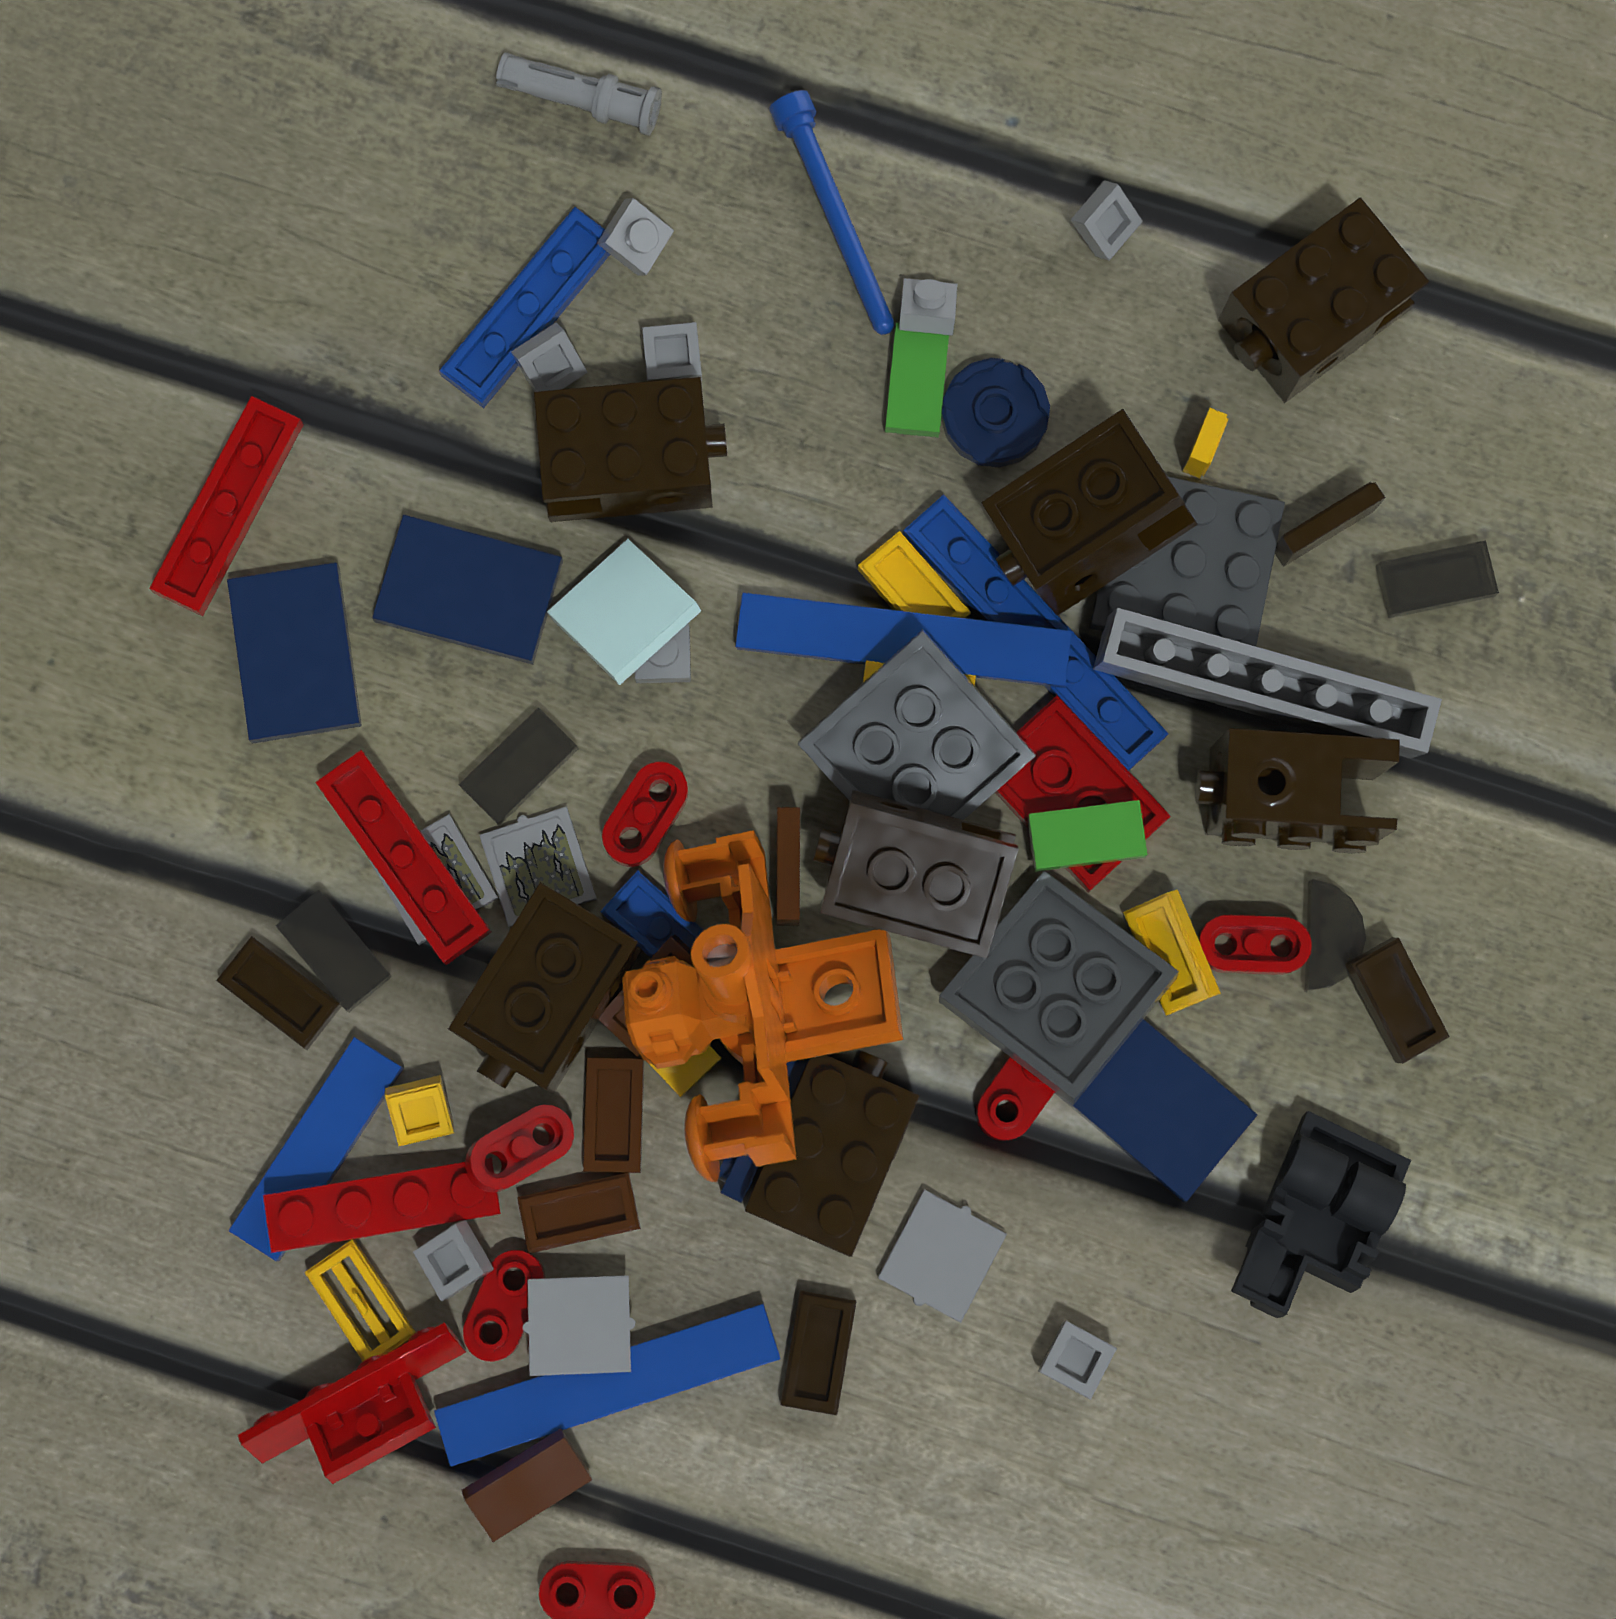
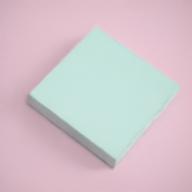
M627 539L551 607L547 613L578 646L613 680L621 685L697 616L701 609L693 598L636 545Z

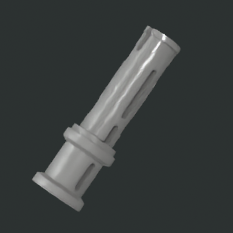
M507 52L502 55L496 74V79H498L496 82L497 87L520 91L531 96L592 112V117L596 118L597 122L606 124L609 120L628 124L638 127L639 132L647 136L651 135L660 111L662 100L661 88L652 86L649 90L634 87L620 83L618 77L612 74L603 75L600 79L588 77L559 67L527 60Z

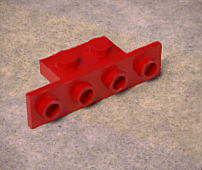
M445 1322L437 1327L421 1329L414 1333L407 1343L385 1355H375L364 1360L357 1367L356 1371L336 1382L318 1385L311 1389L304 1399L290 1407L261 1416L256 1420L253 1427L238 1434L239 1441L248 1452L263 1464L310 1438L325 1477L334 1484L436 1428L416 1380L466 1353L465 1348Z

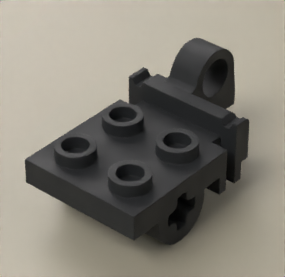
M1307 1111L1302 1115L1261 1214L1266 1219L1253 1228L1245 1245L1247 1253L1231 1292L1250 1300V1306L1275 1318H1280L1287 1315L1304 1272L1314 1275L1349 1293H1353L1361 1288L1363 1281L1369 1277L1372 1270L1365 1265L1377 1258L1379 1251L1376 1248L1380 1238L1390 1228L1401 1207L1406 1192V1184L1403 1183L1411 1160Z

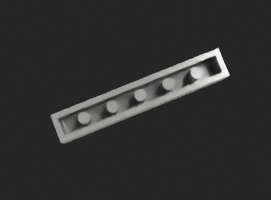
M1116 608L1107 616L1093 670L1325 735L1400 739L1399 756L1410 759L1428 753L1442 699L1121 608Z

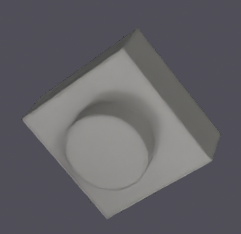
M1105 180L1071 218V222L1094 255L1108 261L1143 222L1120 186Z
M629 198L624 199L597 244L637 276L647 275L674 230L636 199Z
M904 278L899 330L953 336L958 284L939 282L932 279L917 280Z
M557 322L511 351L534 392L563 389L588 373L564 329Z
M696 322L642 327L648 382L701 377L702 381Z
M689 624L684 626L635 671L636 683L691 682Z
M466 1220L454 1224L413 1251L440 1301L453 1297L494 1270Z
M1064 1320L1038 1372L1091 1400L1117 1348Z

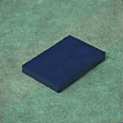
M403 515L372 619L375 623L533 665L563 559L557 555Z
M337 562L227 579L249 741L253 744L361 727L362 723L340 567Z
M1144 1019L1074 1105L1055 1092L1056 1095L1183 1202L1188 1201L1257 1117L1253 1110Z

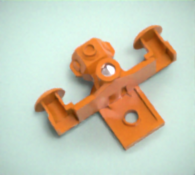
M754 830L716 838V843L685 849L680 840H674L666 850L663 865L665 887L674 910L684 920L695 922L697 918V901L721 897L728 908L730 925H714L699 934L691 949V959L694 967L683 960L679 961L675 956L647 961L642 968L627 971L622 978L625 1022L634 1047L643 1060L653 1064L657 1069L686 1064L690 1056L704 1053L714 1039H720L729 1053L743 1064L745 1082L738 1083L740 1100L708 1106L703 1095L699 1094L692 1098L686 1110L684 1124L685 1141L691 1161L697 1172L704 1179L710 1182H717L720 1173V1160L749 1155L756 1167L796 1159L787 1062L903 1040L891 938L888 931L877 929L775 950L765 851ZM848 984L853 987L852 994L846 1002L840 1005H829L824 1002L826 993L833 986Z

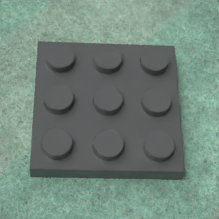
M1168 477L1198 525L1097 590L1090 628L1103 631L1107 616L1116 608H1121L1256 646L1285 502Z
M923 629L798 741L801 749L849 801L852 790L961 820L966 819L1036 756L1028 744Z
M1043 871L996 927L988 958L973 955L941 992L939 1002L1074 1105L1177 979L1179 971L1047 872Z

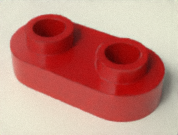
M653 762L641 768L635 775L606 821L602 831L604 848L614 862L626 867H636L648 862L656 853L688 799L686 778L676 766L667 762ZM662 783L670 787L671 795L667 800L657 802L651 798L650 791L656 784ZM635 830L641 834L642 840L639 846L628 849L621 844V837L626 831Z
M1221 915L1206 923L1198 934L1199 942L1211 970L1220 973L1289 974L1301 968L1307 962L1312 950L1311 937L1305 926L1289 917ZM1224 935L1232 940L1233 951L1230 955H1222L1216 950L1215 940L1217 936ZM1280 937L1288 943L1289 952L1285 957L1276 956L1272 952L1271 941L1273 938Z
M1009 1056L977 1102V1122L982 1131L993 1139L1006 1141L1018 1138L1029 1129L1055 1091ZM1009 1101L1014 1105L1016 1115L1011 1122L1006 1123L998 1119L996 1107L999 1102Z
M539 1105L481 1137L471 1145L465 1159V1168L469 1179L479 1189L487 1192H501L558 1160L569 1151L574 1140L572 1121L562 1109L553 1105ZM535 1127H542L547 1131L549 1141L546 1146L535 1142L533 1138ZM488 1154L496 1155L500 1159L502 1166L498 1174L487 1170L485 1158Z
M511 1250L500 1254L491 1263L494 1270L485 1275L463 1328L465 1345L478 1359L489 1362L502 1360L510 1356L521 1342L525 1333L523 1324L528 1321L527 1279L545 1278V1271L541 1262L533 1254L526 1251ZM514 1267L521 1269L526 1278L524 1286L519 1290H511L505 1283L507 1271ZM488 1321L498 1323L502 1329L501 1339L495 1344L486 1342L481 1334L482 1327Z
M564 1561L556 1564L546 1573L539 1588L540 1604L545 1613L552 1619H644L650 1613L656 1598V1587L651 1575L643 1567L632 1563ZM572 1583L575 1585L579 1592L578 1600L571 1604L563 1603L557 1595V1589L561 1584ZM622 1585L633 1587L637 1593L636 1602L630 1606L619 1604L615 1598L616 1589Z

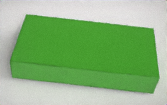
M896 323L886 414V433L939 438L949 335L899 330V323Z
M1140 800L1032 813L1027 816L1035 872L1145 858L1148 855Z

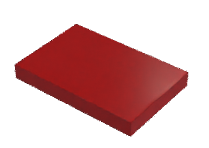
M1058 695L1017 731L1018 735L1035 752L1036 756L995 792L1027 828V816L1032 813L1140 800L1146 840L1171 817ZM1122 861L1068 867L1065 869L1089 893Z

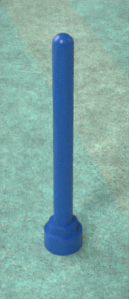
M800 90L786 94L770 105L769 111L777 130L784 131L787 138H793L871 324L878 334L886 335L893 330L894 320L812 130L816 125L814 117L817 111L808 91Z

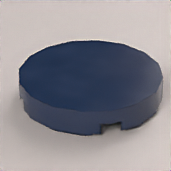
M988 358L970 363L953 377L943 397L941 422L946 438L960 456L977 465L1001 468L1019 463L1037 449L1047 431L1050 403L1045 387L1030 369L1019 363L1017 366L1011 362H1004L1005 359Z

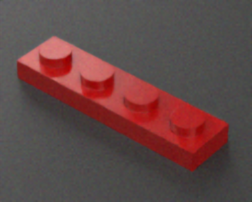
M250 397L149 588L154 594L202 617L204 616L304 426L300 418L256 397Z
M362 750L315 782L444 964H449L492 933L489 926Z
M492 1157L485 1158L487 1170L494 1173ZM465 1162L263 1195L271 1253L501 1214L498 1193L487 1192L475 1186L467 1175Z

